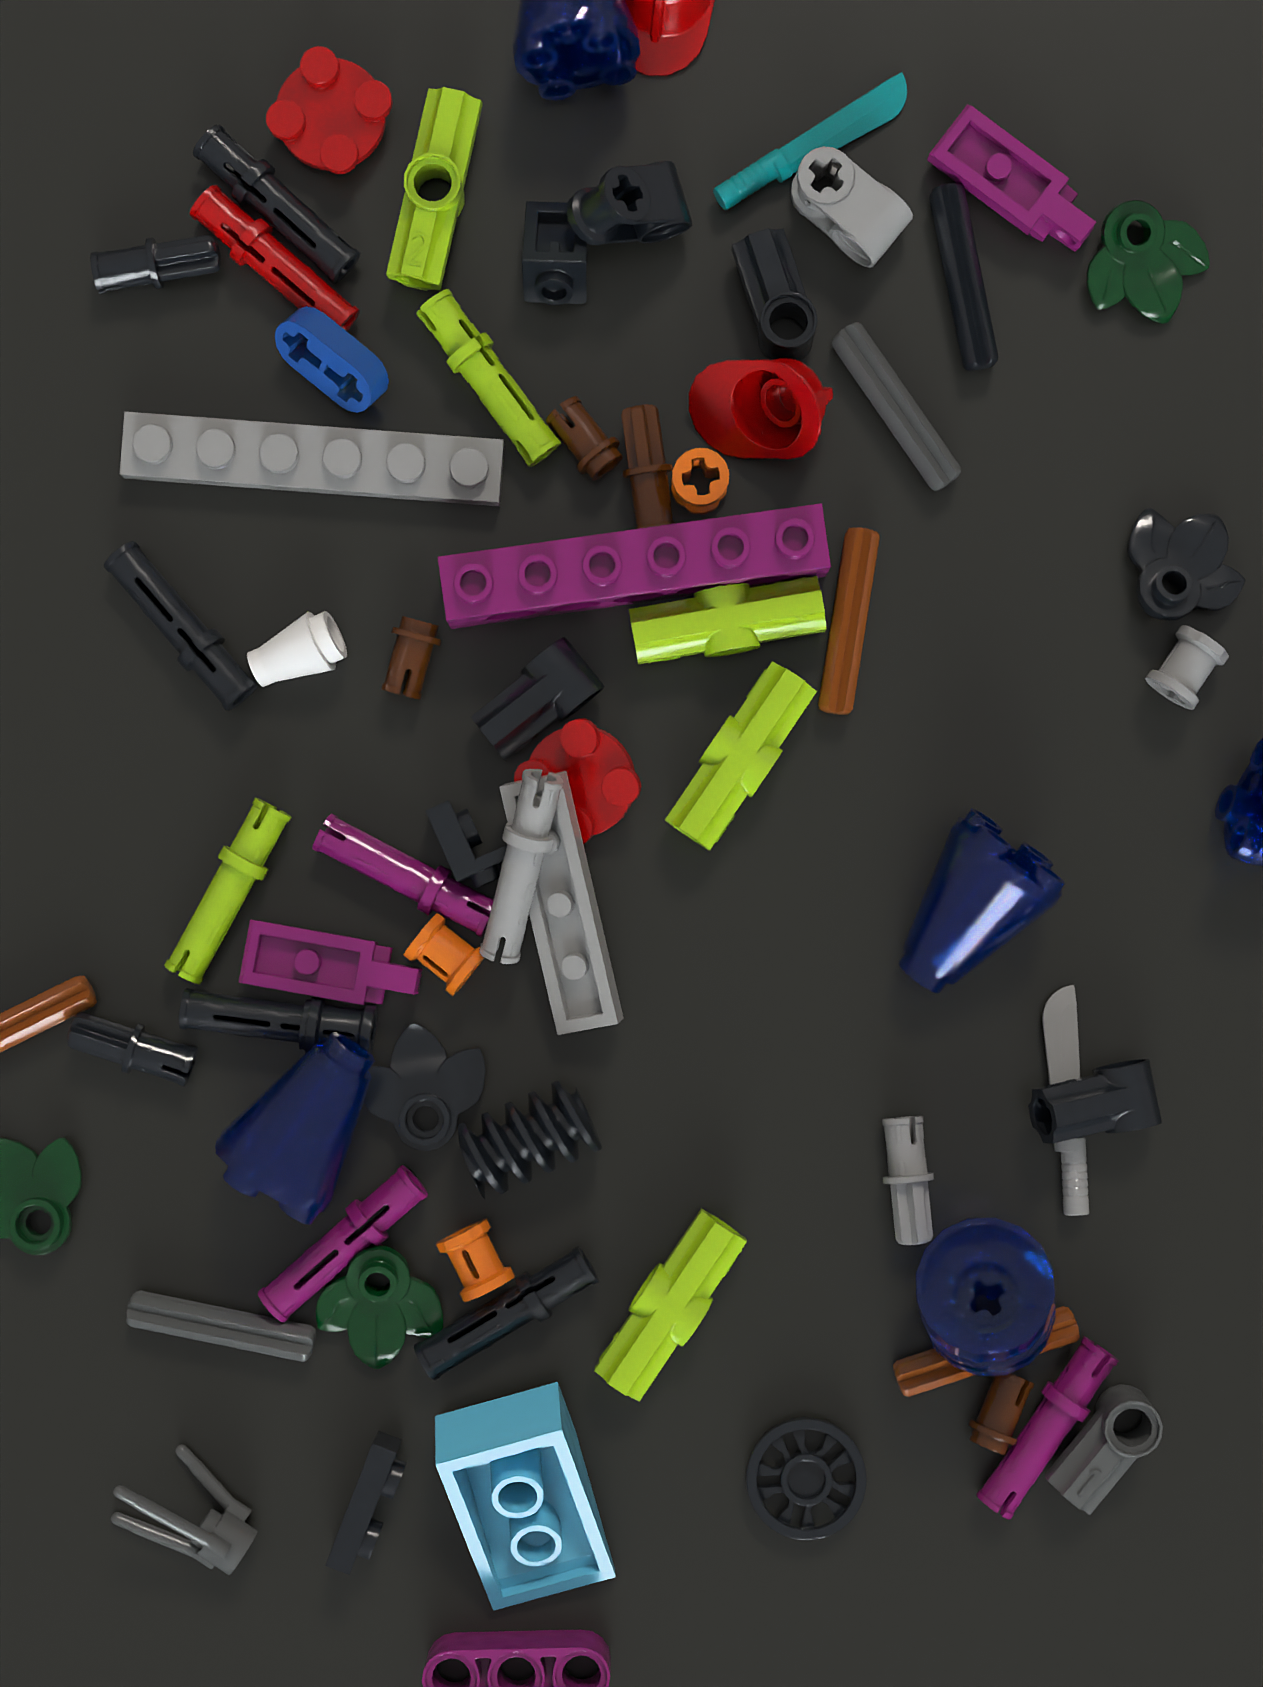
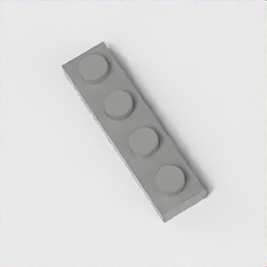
M567 771L554 773L564 779V786L560 791L550 831L555 834L552 850L544 853L529 912L557 1035L615 1025L624 1019ZM548 775L541 776L537 791L538 797H542ZM522 780L506 783L499 787L507 822H512L514 819Z

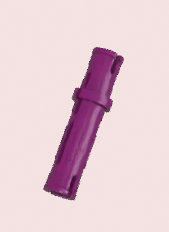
M332 813L323 823V826L327 828L325 831L319 830L313 844V850L322 852L418 902L417 909L427 915L435 911L475 932L477 936L483 937L494 899L461 882H457L451 878L452 871L442 865L434 869L338 819Z
M401 1165L395 1174L362 1202L358 1199L351 1202L345 1208L347 1215L315 1244L305 1250L299 1258L280 1273L269 1285L259 1290L258 1296L263 1305L276 1319L283 1323L286 1322L293 1312L308 1301L323 1286L333 1280L359 1252L368 1248L372 1243L380 1246L389 1238L387 1230L418 1202L428 1197L425 1187L407 1167ZM384 1205H388L387 1208H385L378 1216L374 1217L354 1237L349 1238V1236L352 1233H354L357 1229L364 1225L368 1221V1219H370ZM333 1250H338L304 1281H299Z
M1083 1337L1080 1346L1054 1383L1047 1381L1041 1390L1045 1397L1017 1436L1016 1446L1011 1445L983 1488L979 1489L976 1494L986 1506L996 1513L1001 1510V1516L1008 1520H1011L1014 1516V1512L1022 1499L1035 1483L1076 1421H1085L1091 1412L1087 1409V1405L1113 1367L1119 1362L1111 1353L1098 1344L1094 1345L1095 1343L1087 1337Z

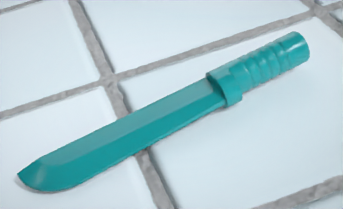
M901 72L882 82L784 146L774 149L755 163L749 165V167L744 168L736 175L713 189V193L719 205L724 210H728L741 200L747 198V196L758 191L761 187L767 185V183L775 179L782 183L797 172L804 156L813 149L823 146L839 149L895 118L904 107L907 98V84L903 73Z

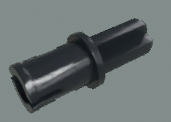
M211 235L156 243L155 239L151 237L146 239L145 245L113 251L92 252L90 254V262L95 286L99 290V294L107 291L154 284L156 289H161L164 287V281L216 273L220 270L221 256L217 241Z
M84 1012L76 1014L67 1035V1042L70 1048L121 1064V1071L129 1074L131 1069L178 1083V1085L183 1087L186 1086L195 1064L193 1059L197 1057L198 1047H190L145 1032V1025L138 1023L136 1028L133 1029Z

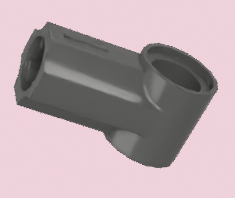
M1122 1384L1109 1387L1099 1396L1095 1404L1094 1415L1045 1473V1478L1063 1497L1078 1509L1091 1515L1133 1462L1139 1457L1148 1455L1157 1448L1163 1431L1160 1415L1141 1390L1131 1385ZM1127 1409L1143 1411L1142 1421L1133 1431L1122 1433L1113 1430L1114 1421L1122 1411Z

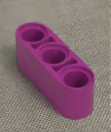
M582 1629L454 1632L441 1636L434 1641L429 1649L422 1675L423 1687H609L611 1655L609 1646L601 1636L593 1631ZM587 1656L597 1663L599 1670L590 1678L578 1679L571 1676L564 1666L573 1657ZM519 1657L529 1661L535 1672L529 1678L517 1681L505 1676L500 1666L509 1658ZM446 1659H457L467 1666L470 1675L463 1681H447L437 1671V1664Z

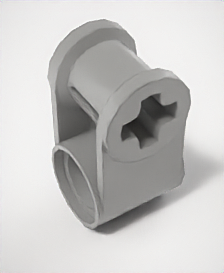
M823 146L813 149L805 155L791 183L790 196L793 206L797 211L828 235L849 258L867 268H871L877 263L913 219L910 208L902 198L887 186L873 179L849 159L845 153L833 147ZM825 175L833 183L831 187L827 186L819 193L811 185L813 180L819 181Z

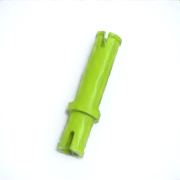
M445 289L427 300L420 307V310L416 312V315L423 321L428 330L432 332L449 358L446 363L453 373L460 372L467 383L471 385L503 432L513 442L528 467H532L548 457L562 443L549 426L545 424L519 385L498 360L499 358L491 349L494 342L486 332L480 334L462 311L449 289Z
M254 798L253 806L231 846L222 847L217 856L222 860V863L173 953L164 964L173 973H176L177 970L180 971L178 976L199 985L202 983L205 972L255 880L263 881L269 869L264 864L285 825L292 818L286 812L276 810L277 807L259 798Z

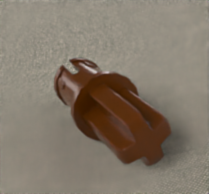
M649 404L628 407L621 414L629 468L623 470V478H630L637 526L635 529L675 524L667 473L672 472L673 467L672 464H666L658 408L656 405Z

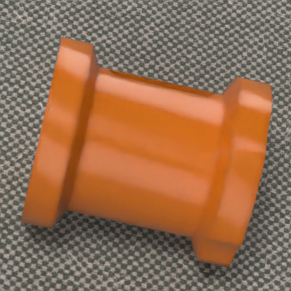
M694 448L686 451L677 459L672 470L671 492L679 506L684 507L691 514L704 515L714 511L720 501L726 496L729 485V469L725 460L717 452L708 448ZM702 468L705 478H716V480L710 483L708 494L697 495L694 485L684 486L683 483L690 481L691 470Z
M436 913L412 941L403 956L409 961L418 960L447 983L445 991L454 996L485 957L479 953L480 946L473 948L445 925L446 919L442 915Z
M487 1218L463 1227L436 1243L440 1253L448 1254L464 1287L460 1292L463 1302L483 1296L515 1277L511 1267L503 1266L487 1234L491 1228Z

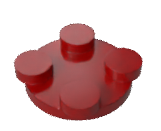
M316 46L308 49L303 54L300 67L283 83L276 102L267 111L266 123L272 135L282 140L290 153L302 163L316 169L330 171L334 174H346L353 170L357 164L368 158L379 145L385 131L387 116L393 106V100L389 88L381 81L374 80L365 69L351 61L336 58L335 54L326 47Z
M585 718L569 721L562 729L545 737L536 746L530 759L520 764L514 773L515 782L522 780V774L525 769L543 770L541 776L548 775L549 772L567 771L583 844L588 842L593 835L602 833L618 823L641 792L640 778L635 772L633 762L625 747L614 736L597 728L592 721Z

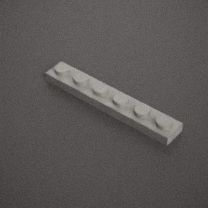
M124 411L119 474L124 479L500 506L505 443L504 439Z

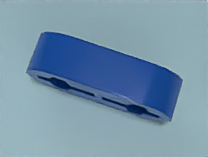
M308 306L299 308L276 328L275 342L282 358L347 411L356 413L365 411L387 391L389 384L388 374L380 359L320 310Z

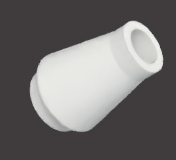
M308 611L262 646L247 653L250 669L262 687L278 681L335 670L336 662L347 657V649L341 632L327 611L315 616Z

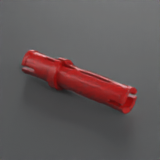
M212 185L207 188L195 201L191 208L190 216L194 220L199 221L231 249L230 258L239 266L248 264L298 309L306 306L316 308L325 313L344 330H349L357 319L360 310L356 306H352L309 266L304 264L272 236L273 227L264 219L254 220L225 195L218 185Z

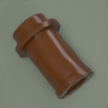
M573 396L562 402L560 406L575 423V427H573L563 413L559 414L556 409L547 416L545 421L549 427L553 428L579 461L576 467L580 474L588 473L593 480H597L609 473L622 460L623 456L618 451L620 442L616 437L608 438L581 404L582 402L579 397Z
M402 616L399 628L392 627L391 633L397 634L385 682L382 683V690L400 694L405 671L408 669L409 672L402 695L421 700V691L434 644L440 646L442 641L436 638L438 625Z
M995 1368L994 1378L976 1421L973 1419L969 1420L968 1426L973 1428L969 1440L996 1453L1005 1455L1009 1444L1014 1446L1017 1444L1018 1439L1012 1436L1031 1389L1033 1390L1035 1383L1003 1369Z

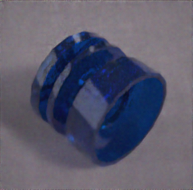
M997 1218L966 1219L944 1229L924 1250L916 1272L917 1304L923 1326L933 1348L953 1367L977 1376L1007 1375L1029 1365L1047 1346L1056 1321L1054 1272L1042 1245L1022 1227ZM984 1294L991 1301L1000 1296L998 1299L1000 1312L994 1316L986 1309L976 1313V1297Z

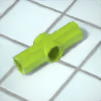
M447 87L439 89L428 88L413 158L404 173L405 193L386 272L388 279L397 281L407 287L425 291L441 290L457 217L464 207V186L483 106L480 99L474 98L464 91ZM433 178H441L451 185L449 193L438 201H427L418 195L420 187L426 181Z
M817 576L802 577L785 582L779 581L751 588L749 583L723 585L694 593V598L629 609L638 664L674 660L704 653L705 657L732 655L760 648V643L825 632L827 629L822 592Z
M772 661L746 696V701L735 717L732 715L728 717L699 760L702 766L665 821L710 851L735 817V812L746 796L752 797L783 751L779 747L817 691L807 684L805 680Z
M701 1208L665 1263H658L640 1287L629 1306L628 1311L631 1312L599 1357V1361L594 1367V1372L600 1375L607 1384L625 1396L640 1402L677 1345L682 1347L698 1328L712 1304L713 1298L710 1297L722 1278L726 1276L739 1253L742 1252L747 1239L730 1225Z

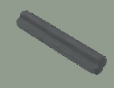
M855 322L839 331L833 337L832 347L929 487L936 491L954 481L961 473L960 465L863 325Z
M141 1290L132 1294L126 1312V1323L130 1327L300 1362L307 1361L312 1355L316 1331L312 1325L292 1321L283 1323L273 1317Z

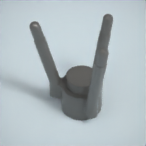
M184 1444L176 1447L177 1456L224 1509L222 1514L211 1508L199 1526L122 1485L114 1488L113 1494L116 1498L188 1539L120 1512L112 1514L111 1521L113 1524L193 1557L211 1570L215 1566L230 1575L247 1552L258 1530L245 1522L251 1509L233 1498L201 1460Z

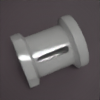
M1182 625L1175 634L1178 642L1159 670H1150L1145 679L1152 688L1170 701L1186 709L1193 710L1199 702L1196 696L1197 692L1216 665H1224L1229 655L1220 644L1209 636L1192 627Z

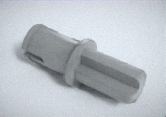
M923 1116L882 1119L889 1176L883 1177V1184H890L895 1239L898 1244L902 1245L924 1244L931 1241L933 1237L928 1181L934 1180V1173L927 1172Z

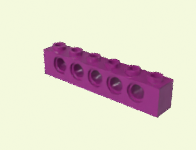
M822 503L438 556L445 616L451 629L693 596L694 593L701 590L730 584L749 583L751 588L802 577L817 576L818 578L826 577L831 568Z

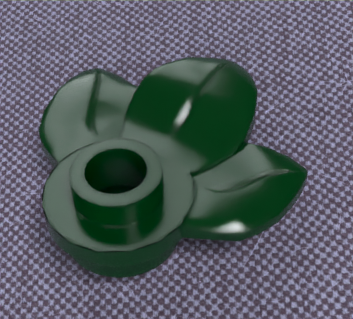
M1140 200L1125 201L1113 207L1103 221L1101 228L1103 246L1088 265L1086 283L1096 309L1109 308L1126 297L1141 315L1157 323L1164 324L1172 318L1181 301L1183 290L1181 275H1192L1207 270L1210 266L1209 253L1200 235L1188 223L1178 220H1163L1158 210L1147 202ZM1134 220L1142 225L1144 231L1143 238L1137 245L1130 243L1127 238V228Z
M0 1137V1239L10 1238L13 1244L25 1253L44 1255L53 1252L64 1244L71 1232L72 1216L68 1206L81 1189L82 1169L74 1147L66 1138L60 1137L54 1140L38 1156L34 1150L15 1140ZM41 1210L49 1215L51 1226L47 1233H39L33 1229L31 1216L34 1211Z
M382 1245L368 1247L359 1252L349 1263L346 1276L325 1286L317 1300L316 1306L318 1329L327 1332L347 1330L349 1343L355 1355L364 1364L373 1369L384 1367L397 1356L404 1345L406 1334L429 1338L441 1331L444 1324L440 1298L435 1289L430 1284L411 1276L409 1265L399 1252ZM373 1273H382L388 1277L390 1282L386 1286L378 1287L369 1284L366 1278Z

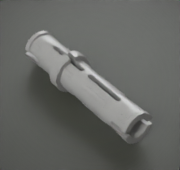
M525 769L523 771L522 785L514 819L512 822L506 823L502 839L507 843V848L483 943L480 944L479 953L483 957L494 961L501 937H504L506 941L500 961L502 964H515L520 961V950L544 853L552 850L555 834L550 831L560 791L564 786V779L549 772L547 781L544 784L542 797H538L537 791L543 771L540 769Z

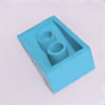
M558 1382L435 1416L436 1467L493 1611L616 1577L615 1567L577 1434Z

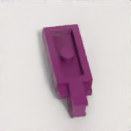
M966 105L929 153L928 162L956 183H961L968 192L1026 235L1030 233L1032 237L1041 242L1050 234V236L1076 252L1090 235L1096 224V221L1072 204L1078 194L1067 184L1069 178L971 105Z
M250 919L239 983L360 1005H367V1002L383 1004L385 990L413 995L418 994L423 969L390 963L393 948L378 945L377 941Z

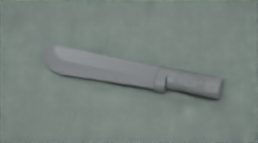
M1069 985L1054 992L1046 1002L1043 1010L1042 1023L1049 1085L1080 1078L1077 1001L1074 985ZM1082 1136L1054 1143V1151L1061 1153L1063 1213L1068 1216L1088 1215L1086 1137Z

